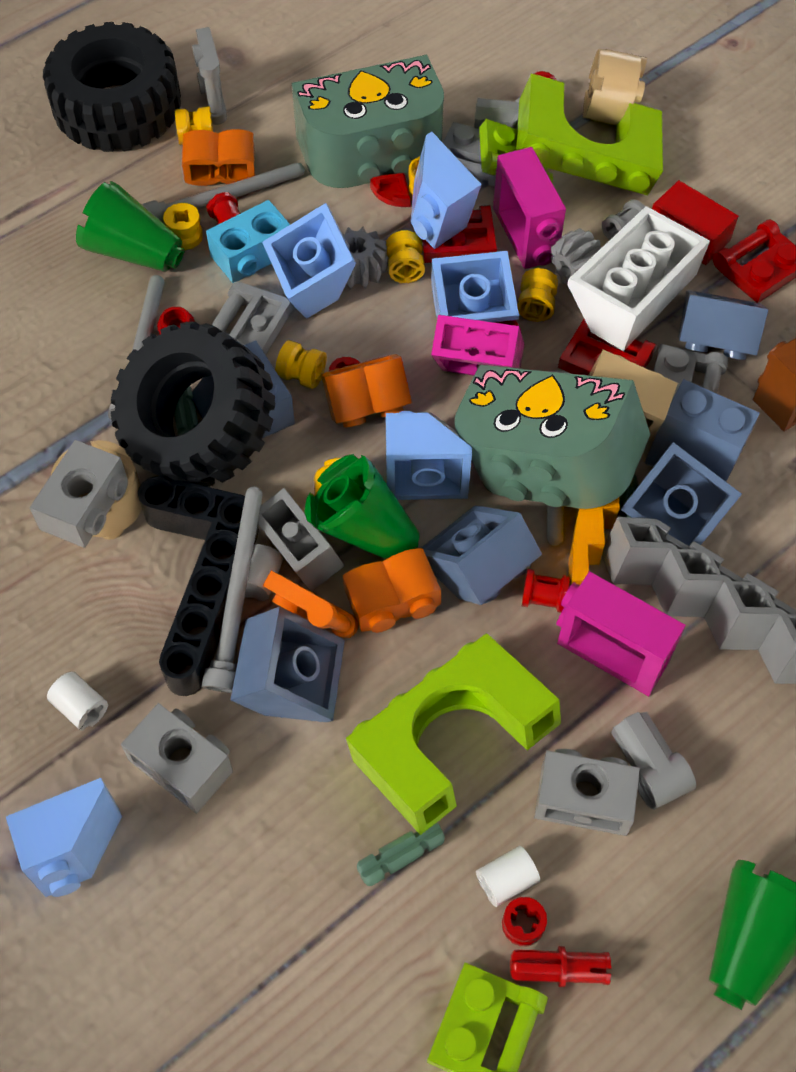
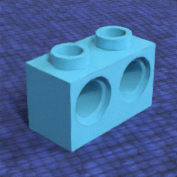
M267 200L206 230L210 256L232 283L237 282L272 264L262 242L289 226L290 223Z

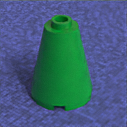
M110 181V184L104 182L94 191L82 212L89 216L85 227L79 224L77 226L76 243L78 247L89 252L167 272L171 267L176 269L179 266L185 253V249L181 248L182 239L119 184Z
M354 454L346 455L330 465L317 479L322 486L316 496L311 492L309 493L304 510L307 522L314 528L384 559L403 551L418 548L420 538L418 529L368 458L361 455V458H357Z
M738 859L730 875L709 981L717 986L714 996L742 1010L745 1002L756 1006L796 956V882L770 870L769 874H764L763 877L752 873L756 866L755 863Z

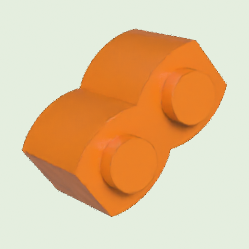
M230 129L220 133L209 130H193L184 133L182 167L185 183L196 186H208L218 182L231 184L255 176L253 132L242 129Z
M397 354L379 357L321 374L332 420L336 424L343 423V427L346 428L365 423V416L380 412L381 417H386V413H399L404 411L403 406L412 403L402 357Z
M423 548L403 551L384 561L368 563L342 575L344 590L361 632L372 631L379 633L393 627L400 618H424L432 614L436 607L441 605V589Z

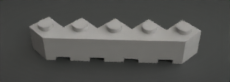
M617 517L602 553L603 561L613 584L652 585L665 614L681 617H704L719 649L758 650L775 684H796V610L775 598L779 591L748 573L744 578H741L721 566L724 561L723 558L693 541L688 546L669 535L671 527L657 519Z

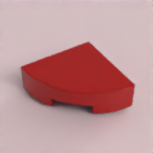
M404 173L381 175L370 179V188L379 200L396 207H410L411 198Z

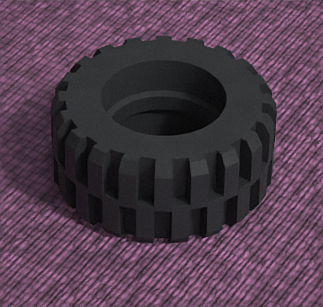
M104 22L102 26L95 27L94 24L85 26L83 31L78 32L75 30L68 34L67 40L61 39L55 45L54 51H51L46 59L43 69V80L56 124L69 139L77 144L82 142V145L86 148L95 150L97 147L101 148L103 152H113L114 149L129 151L132 150L133 146L139 144L143 147L150 144L152 138L156 137L158 139L166 132V127H171L175 121V109L181 108V92L173 53L170 47L165 44V41L142 26L135 28L132 23L122 22V25H115L114 22ZM122 85V86L115 87V88L103 89V88L110 87V86Z
M184 322L180 324L179 328L173 324L160 329L161 334L159 336L151 334L142 341L144 346L138 351L133 349L126 358L129 360L124 370L120 368L116 380L119 382L117 390H112L111 404L115 405V411H111L112 426L118 429L115 432V437L119 446L124 448L131 460L142 466L143 469L161 477L210 487L215 484V479L223 483L235 476L233 471L237 468L243 471L252 462L249 457L253 452H260L265 444L262 440L265 431L270 432L274 420L269 416V411L275 409V395L269 392L273 388L270 374L264 371L262 361L248 348L216 326L207 323L199 325L197 322ZM213 376L214 395L206 416L191 431L175 436L173 416L181 395L194 382L204 377Z

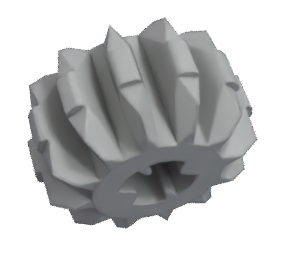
M364 226L359 231H353L348 227L345 234L342 235L356 265L347 284L350 290L355 284H361L366 289L369 281L379 283L381 274L386 273L388 266L387 246L384 240H380L377 231L366 233Z
M579 228L575 231H570L551 247L553 255L551 262L555 265V273L561 277L562 284L567 285L569 278L602 248L600 240H595L589 230L584 231Z

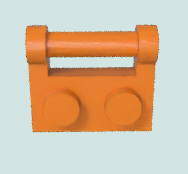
M272 570L270 571L263 587L276 593L272 602L309 620L313 626L321 629L331 628L332 632L338 637L346 639L356 634L358 621L354 615Z

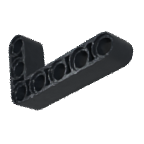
M155 476L142 482L138 489V498L146 522L151 527L205 540L159 659L162 674L170 691L178 696H189L201 689L205 668H210V662L213 660L218 647L240 523L232 522L241 519L245 496L167 477ZM165 501L162 504L154 505L157 502ZM205 510L203 513L193 514L195 511ZM257 525V530H256V536H255L254 545H255L256 540H257V538H258V533H259V527H258V525ZM223 554H232L227 559H218ZM212 589L219 590V592L213 596L203 595L204 593ZM195 627H206L199 634H189V631ZM181 665L192 666L186 673H173Z

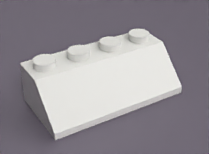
M645 206L568 280L567 285L590 331L624 351L697 275L710 240Z

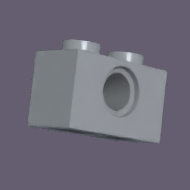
M74 440L29 507L39 529L85 548L92 536L99 534L103 529L106 514L115 500H120L127 489L128 478L121 457ZM89 493L86 496L79 497L82 494Z
M285 488L261 505L258 525L311 592L345 566L323 535L307 522L305 513Z
M158 703L121 743V746L132 764L197 814L233 772L228 757L230 751L215 736L209 734L204 738L193 729L195 724L182 711L175 708L170 712ZM187 748L191 750L190 755L182 761L170 760L171 755L178 749Z
M557 749L555 752L546 750L541 769L534 819L627 836L634 823L640 768L628 766L626 761L614 757L596 760L582 757L579 752L571 749ZM579 782H589L596 787L598 794L595 796L583 795L577 789L576 784Z

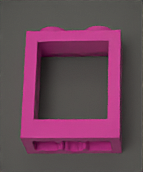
M532 147L498 155L493 209L523 268L528 269L551 263V257L553 256L551 247L562 238L566 207Z
M438 315L431 355L442 371L474 376L478 364L521 369L525 344L519 326Z
M589 571L582 583L578 585L573 582L563 597L561 606L564 609L556 622V625L561 627L557 644L649 697L669 665L686 625Z

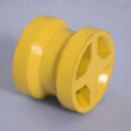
M188 203L173 204L166 209L163 215L164 224L182 239L181 248L188 250L198 246L203 238L198 209Z

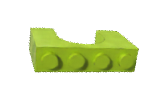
M531 73L519 99L516 151L532 147L545 168L648 196L663 172L662 111L630 103L624 116L616 125V143H597L580 135L568 123L564 114V83Z
M487 633L475 642L464 645L455 657L443 666L429 671L423 681L408 692L397 695L391 700L388 707L372 719L358 724L352 734L346 737L353 762L420 835L457 807L452 783L418 748L423 731L434 719L445 713L462 709L485 713L495 719L527 751L561 724L559 698Z

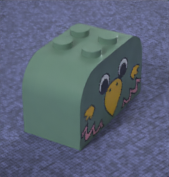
M428 55L292 83L296 138L310 174L323 185L333 188H349L368 184L372 177L396 173L408 175L409 165L412 160L421 156L425 137L428 133L432 131L442 142L444 90Z
M479 365L455 415V429L459 437L472 447L471 462L487 490L514 501L529 500L542 502L551 507L567 506L591 509L604 506L617 499L630 485L650 437V431L634 381L627 379Z

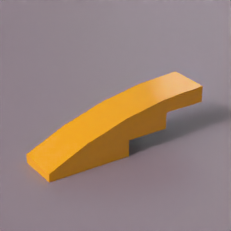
M619 497L601 507L578 509L568 562L569 587L573 582L578 585L582 583L589 572V565L600 564L605 546L604 529H612L620 509Z

